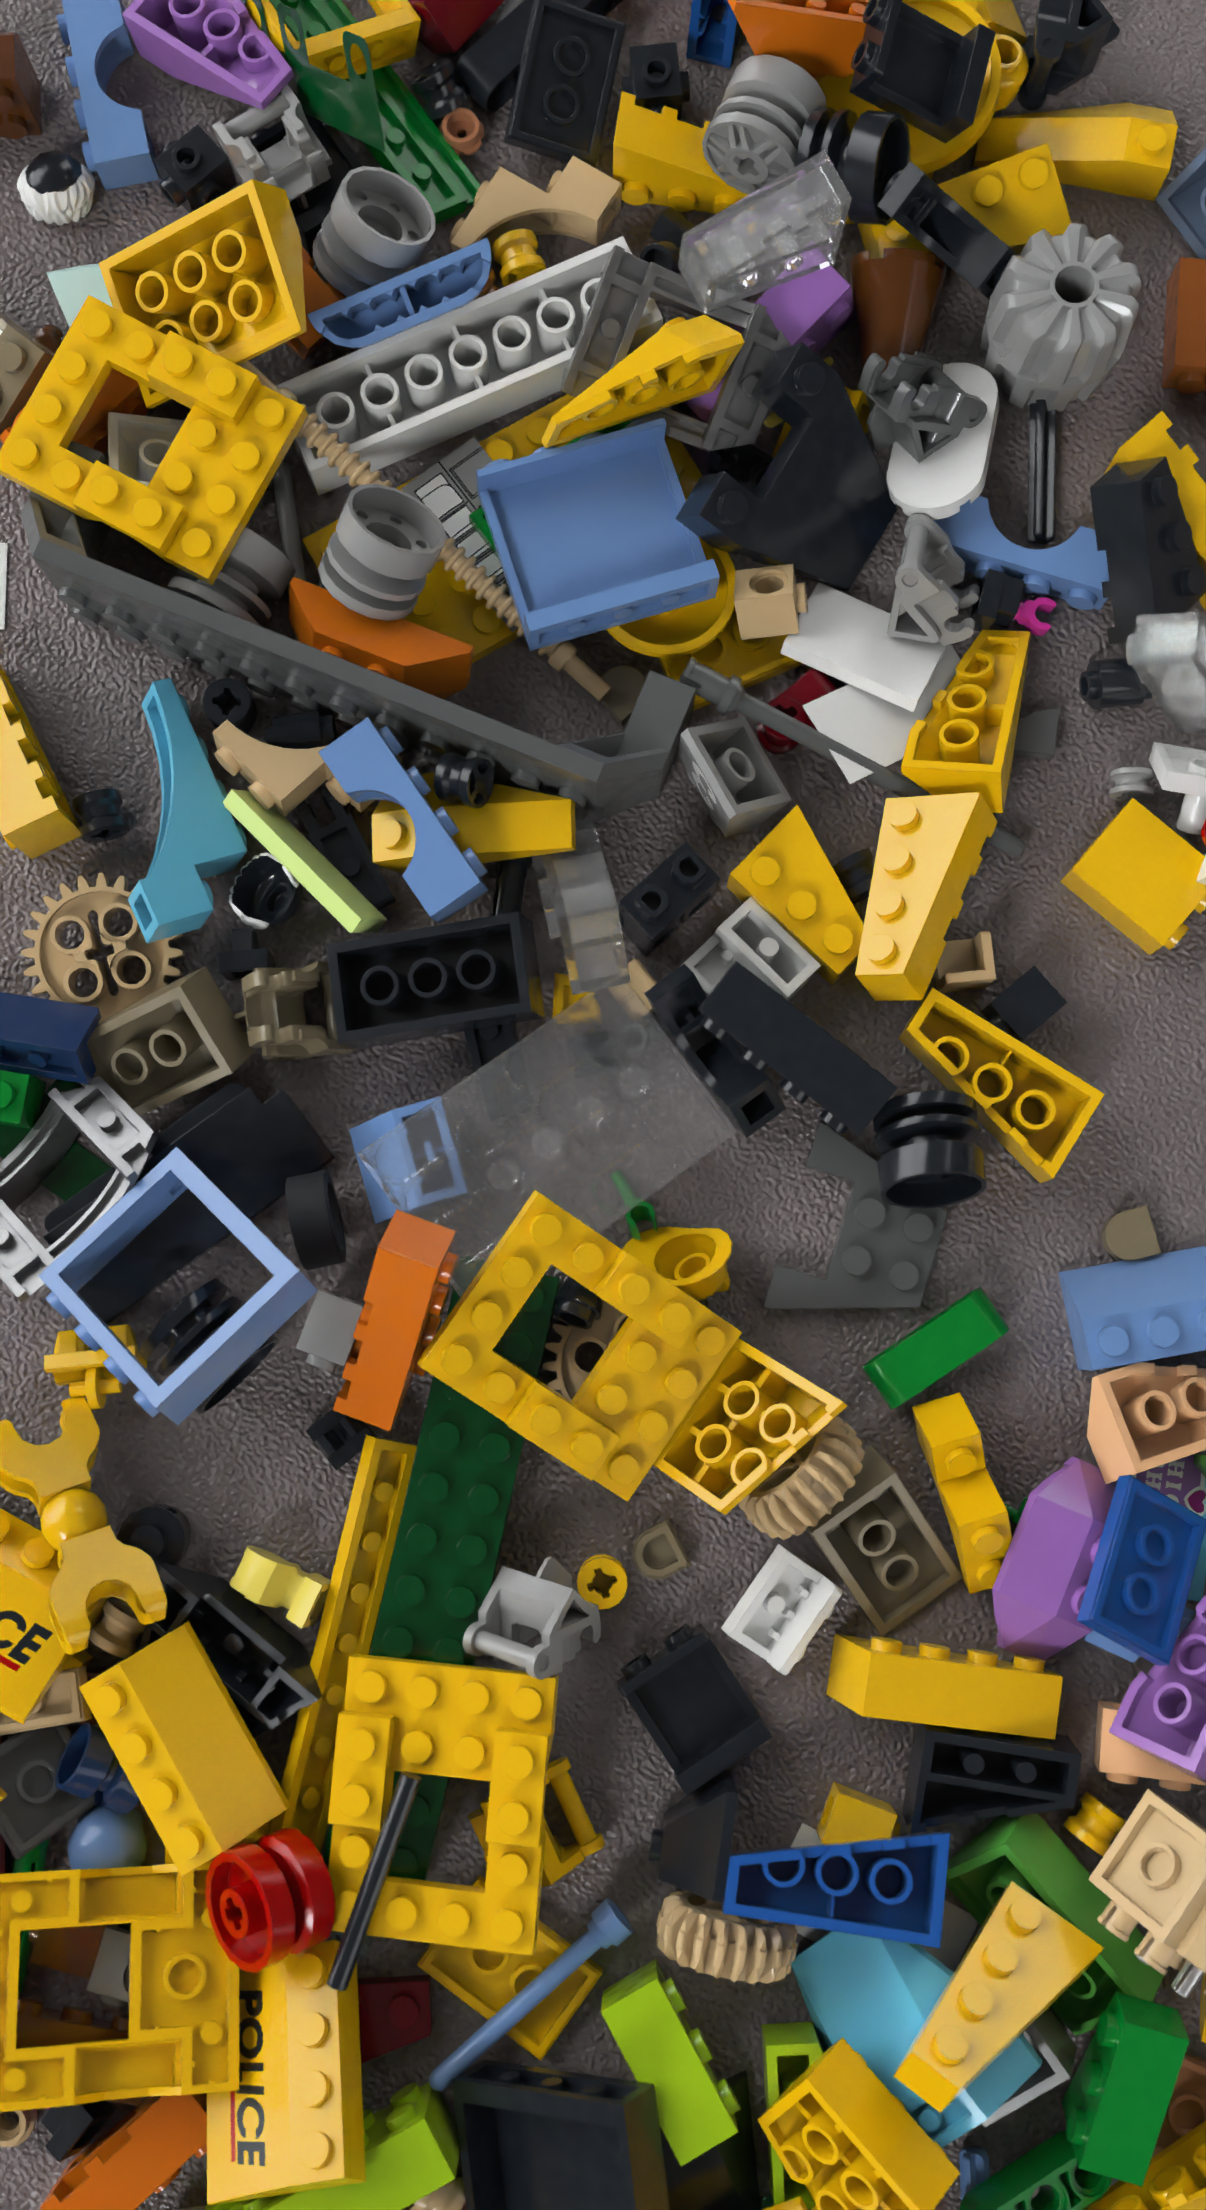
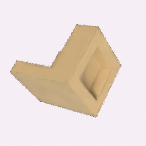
M981 931L973 939L945 941L946 946L934 972L937 991L947 993L985 989L996 979L990 931Z

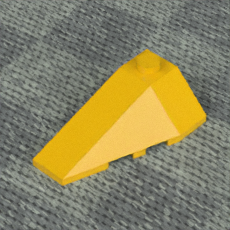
M706 315L686 320L684 317H677L668 321L656 334L552 416L541 439L545 449L714 392L745 343L741 333Z
M435 772L421 774L432 790L425 797L434 811L443 806L459 829V832L452 836L463 852L471 847L482 863L576 850L575 802L571 799L494 783L489 801L483 807L477 809L465 806L461 800L453 804L440 801L434 790ZM381 800L372 813V863L403 874L410 864L415 850L416 834L414 824L404 807L391 801Z

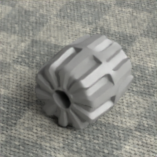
M1070 223L1064 234L1052 236L1046 229H1043L1029 237L1020 256L1012 255L988 301L980 342L981 350L987 351L984 369L994 377L996 383L1009 395L1008 402L1023 409L1025 405H1030V403H1036V400L1043 399L1046 400L1047 411L1055 409L1064 411L1068 403L1076 398L1086 401L1100 387L1118 363L1130 339L1139 312V304L1136 300L1142 285L1136 264L1122 261L1121 255L1124 246L1111 234L1095 239L1089 236L1087 225Z

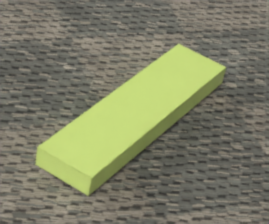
M231 789L222 802L225 805L224 807L350 933H373L380 930L387 919L273 806L269 810L265 809L257 802L250 791Z

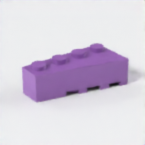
M812 246L754 303L767 307L766 312L778 331L781 330L791 346L802 342L815 354L856 319L851 285ZM727 372L714 392L679 403L692 418L705 423L708 422Z

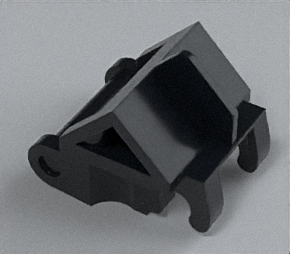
M1040 0L1034 33L1028 36L1025 49L1028 57V73L1018 91V101L1023 108L1031 111L1041 108L1045 103L1047 94L1056 96L1092 73L1102 47L1118 37L1120 29L1100 0Z

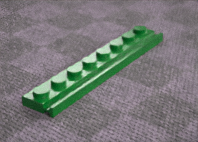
M269 0L276 11L277 5L282 3L294 8L298 12L305 39L358 22L342 0ZM286 15L284 23L298 42L300 41L297 26L294 20L289 15ZM391 65L373 70L386 152L365 142L363 143L383 169L398 174L420 191L429 202L435 215V225L465 212L467 206L474 204L475 195L480 184L451 145L446 142L442 133L433 121L429 119L424 109ZM367 72L358 76L361 79H365Z

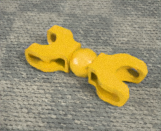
M84 1396L68 1398L61 1402L62 1411L59 1423L63 1433L50 1444L33 1445L23 1441L14 1429L11 1421L6 1419L0 1421V1486L11 1494L25 1497L34 1503L39 1516H41L40 1523L44 1537L54 1549L58 1550L57 1563L60 1570L52 1582L48 1614L64 1652L69 1655L85 1650L88 1647L91 1626L87 1617V1609L101 1598L115 1597L127 1602L136 1614L138 1621L145 1625L165 1619L167 1608L164 1588L151 1556L137 1547L125 1545L116 1539L111 1526L108 1525L105 1505L95 1493L90 1491L92 1479L89 1473L96 1462L100 1431Z

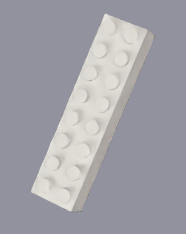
M621 236L475 299L457 310L377 344L357 350L276 386L279 389L281 387L288 388L297 397V403H304L307 406L308 415L315 413L318 416L317 424L326 423L329 434L336 432L339 435L338 442L340 444L348 442L350 445L348 451L351 454L356 451L359 452V461L361 463L369 461L371 464L369 470L371 472L377 471L560 391L564 369L568 367L601 279L602 275L600 272L615 245L624 248V251L630 254L632 253L624 237ZM648 298L627 356L656 334L663 326V317L653 298ZM295 437L294 444L318 496L349 483V476L340 477L338 475V466L330 468L327 465L328 457L319 458L316 447L309 449L306 446L307 439L305 437L302 439Z

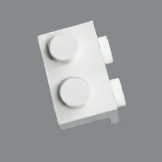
M778 1544L721 1629L728 1636L765 1659L778 1672L787 1675L794 1664L803 1657L807 1645L821 1624L833 1613L836 1602L843 1591L821 1572Z

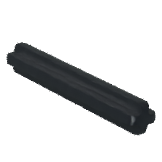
M1043 399L1036 400V403H1030L1027 540L1033 544H1047L1056 537L1058 410L1047 411L1046 400Z

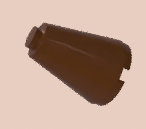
M884 248L883 258L869 259L870 250L857 253L852 257L850 273L862 371L872 353H877L886 361L883 373L888 367L890 358L893 356L898 357L900 352L914 355L915 351L921 352L946 276L947 264L943 261L936 266L937 256L932 253L908 248Z

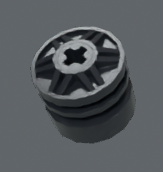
M818 107L813 110L804 124L798 143L795 163V192L797 205L802 215L810 219L820 220L825 217L831 221H840L848 215L850 221L860 224L887 226L894 219L877 205L884 197L883 193L888 181L898 171L904 170L910 162V136L905 117L897 112L867 110L858 118L856 112L850 109L842 108L836 111L831 107Z
M929 1090L893 1097L885 1103L873 1118L874 1132L877 1133L875 1135L876 1150L883 1154L877 1162L882 1200L890 1205L903 1208L925 1209L944 1207L965 1202L980 1195L987 1188L983 1151L975 1145L980 1139V1128L976 1122L977 1106L973 1098L967 1094L955 1091Z
M214 1278L196 1291L184 1296L163 1315L156 1324L154 1331L141 1346L140 1354L148 1362L155 1361L166 1354L159 1364L157 1371L162 1376H168L181 1366L239 1310L242 1301L237 1296H232L219 1304L226 1294L228 1287L220 1279ZM274 1334L271 1335L195 1410L199 1414H204L223 1400L259 1366L276 1346L279 1339Z

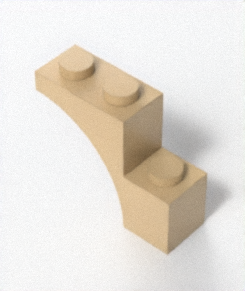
M572 156L563 171L557 170L553 174L546 192L500 166L491 181L485 180L480 185L475 195L474 207L467 218H460L454 225L449 238L451 250L455 252L485 238H488L491 248L498 237L515 229H529L536 235L555 234L570 236L598 246L621 210V183L575 156Z
M228 720L224 721L212 732L217 748L214 755L224 769L233 776L239 772L251 784L248 789L257 802L267 810L273 806L283 817L287 816L326 780H328L325 783L327 789L337 801L344 806L350 802L360 813L375 801L370 800L357 803L345 793L318 753L326 746L310 749L273 746L248 736ZM398 754L397 756L402 762V757Z

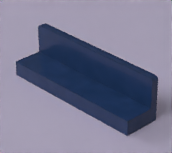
M0 992V1070L89 1084L97 1069L87 1042L101 1019L99 1008Z

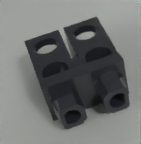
M685 842L619 901V906L622 910L614 918V923L647 957L679 928V922L684 924L715 896L716 884L720 881V878Z

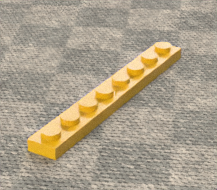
M370 1435L365 1437L310 1663L322 1697L308 1707H303L299 1710L281 1783V1789L291 1806L273 1818L269 1832L272 1833L282 1828L297 1829L310 1838L320 1853L328 1826L338 1713L344 1710L349 1656L353 1654H369L417 1449L416 1445Z

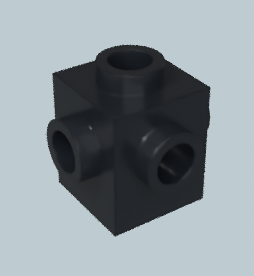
M676 42L629 47V77H622V91L636 96L634 105L661 114L664 106L678 110L677 120L681 121L682 102H690V84L688 71H680Z
M198 124L179 140L170 142L163 149L161 155L155 159L162 179L158 183L161 192L172 206L178 208L182 205L189 213L226 194L237 184L229 157Z

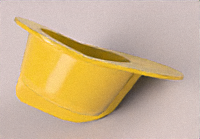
M658 1227L657 1231L652 1228L639 1233L640 1240L632 1238L622 1248V1250L697 1301H702L712 1296L715 1292H725L729 1289L730 1279L727 1272V1261L731 1256L733 1243L728 1233L719 1228Z

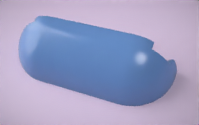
M488 238L307 314L313 327L328 341L341 347L358 349L372 346L457 310L472 302L487 283L492 263Z

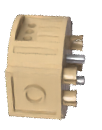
M1148 1788L1088 1880L1111 1899L1102 1915H1099L1097 1918L1098 1922L1106 1925L1105 1928L1125 1942L1128 1941L1129 1935L1138 1922L1149 1930L1139 1946L1135 1948L1134 1955L1139 1961L1150 1965L1163 1975L1167 1972L1166 1969L1169 1965L1179 1970L1180 1972L1171 1986L1180 1996L1188 1998L1202 1975L1206 1974V1827Z

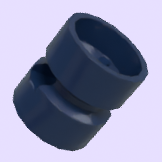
M89 1723L81 1725L71 1737L61 1756L55 1777L56 1787L83 1799L94 1794L96 1804L122 1815L129 1813L140 1799L101 1728Z

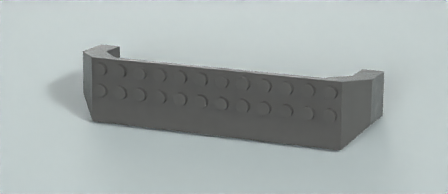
M71 441L67 450L92 463L98 460L108 466V462L102 452ZM32 491L21 512L32 557L58 591L57 597L71 609L70 615L78 621L92 627H97L99 622L115 628V634L137 645H141L143 640L158 645V650L173 660L185 662L186 658H190L203 664L202 668L218 678H230V675L245 680L247 681L246 686L263 696L273 697L274 693L290 698V703L303 712L322 711L327 714H333L336 717L335 722L348 730L368 717L379 730L387 725L403 747V751L406 750L407 746L424 752V758L435 765L438 764L444 754L449 752L464 755L468 761L474 757L487 759L493 766L494 783L499 782L510 787L571 799L575 802V821L584 822L585 818L598 822L659 797L677 756L680 734L689 727L692 720L696 688L650 670L624 733L556 745L103 563L99 551L111 526L101 521L84 519Z

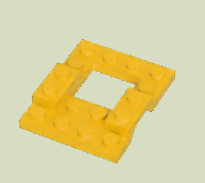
M88 295L0 449V475L84 519L101 521L139 541L166 562L213 585L307 418L308 413L305 406L262 385L256 374L171 330L166 335ZM112 369L191 409L148 486L98 460L92 463L67 450Z
M534 1190L420 1356L417 1364L434 1377L504 1421L509 1428L589 1480H595L628 1502L742 1332L547 1197ZM551 1264L628 1316L571 1401L493 1350Z
M363 1654L349 1656L344 1710L338 1713L328 1824H333L328 1871L331 1876L335 1896V1922L331 1931H345L392 1799L394 1772L407 1771L418 1774L490 1782L485 1842H489L485 1888L387 1876L366 1935L528 1956L534 1955L537 1947L546 1839L544 1822L546 1777L555 1731L559 1675H553L540 1680L529 1676L525 1671Z
M211 1861L205 1862L182 1876L175 1864L0 1874V2112L72 2106L124 2098L179 2096L239 2090V1967L229 1959L219 1944L210 1922L205 1896L206 1875ZM130 1923L128 2038L16 2049L20 1931Z

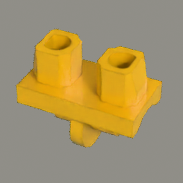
M127 1324L109 1326L114 1334L147 1369V1362L138 1351L136 1335L131 1326ZM74 1330L59 1331L57 1333L54 1354L44 1355V1370L46 1373L52 1372L55 1383L58 1386L69 1385L71 1398L86 1396L90 1409L98 1410L105 1407L106 1394L122 1392V1383L103 1364L109 1357L104 1349H98L96 1352L89 1350V1346Z

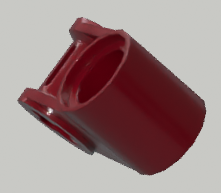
M812 668L795 681L790 688L771 700L768 705L816 729L802 705L839 688L828 674ZM759 723L757 739L761 747L767 752L785 754L799 744Z

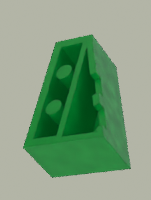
M1115 1992L1107 2010L1101 2013L1097 2030L1061 2102L1067 2122L1066 2137L1068 2142H1071L1073 2145L1079 2169L1143 2186L1190 2041L1178 2009Z

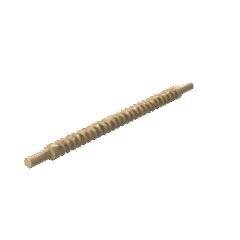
M249 361L239 365L256 374L262 385L297 402V397L288 388L281 387L279 389ZM315 413L307 416L296 437L298 439L305 437L307 439L306 446L309 449L316 447L319 458L328 457L327 465L330 468L338 466V475L340 477L349 476V485L351 487L369 484L392 486L390 480L384 482L380 480V471L371 472L369 470L371 467L369 461L363 463L359 461V452L356 451L351 454L348 451L350 447L348 442L340 444L338 442L339 435L336 432L329 434L326 423L317 424L318 416ZM453 537L445 539L444 547L436 562L444 561V570L446 572L451 569L455 571L454 579L456 581L465 580L466 590L475 589L477 591L475 595L477 600L485 598L487 600V609L496 608L498 610L496 613L497 618L506 617L508 619L507 627L512 628L516 626L519 629L517 632L518 637L524 636L512 596L506 593L507 585L498 586L496 584V575L488 577L485 574L487 568L484 565L478 568L475 565L476 558L474 556L465 557L466 549L464 547L457 549L454 546L455 539ZM568 640L539 649L538 654L540 656L548 655V663L556 671L564 670L599 702L612 688L576 655L577 648Z

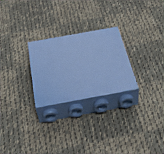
M665 418L653 421L646 419L637 420L618 431L607 434L599 432L590 433L572 444L561 447L551 446L546 449L541 447L529 456L511 461L509 459H498L490 462L483 469L476 470L477 494L530 651L716 597L720 575L714 559H706L699 537L675 519L686 499L665 442Z

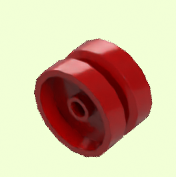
M294 1828L279 1829L260 1837L253 1844H241L221 1852L211 1861L206 1875L205 1896L210 1922L219 1944L229 1959L243 1971L259 1972L280 1962L289 1953H301L320 1944L329 1937L335 1922V1896L331 1876L318 1849L310 1838Z

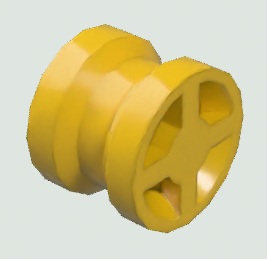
M515 229L498 237L491 247L494 260L502 266L500 279L504 287L546 269L544 259L536 253L538 240L532 230Z
M596 1554L586 1559L580 1566L577 1575L579 1595L585 1601L597 1604L600 1610L610 1609L620 1603L625 1596L628 1586L626 1570L622 1563L614 1556L607 1554Z
M1086 1791L1080 1799L1082 1808L1076 1816H1069L1063 1826L1103 1857L1111 1846V1842L1116 1834L1120 1832L1126 1823V1820Z

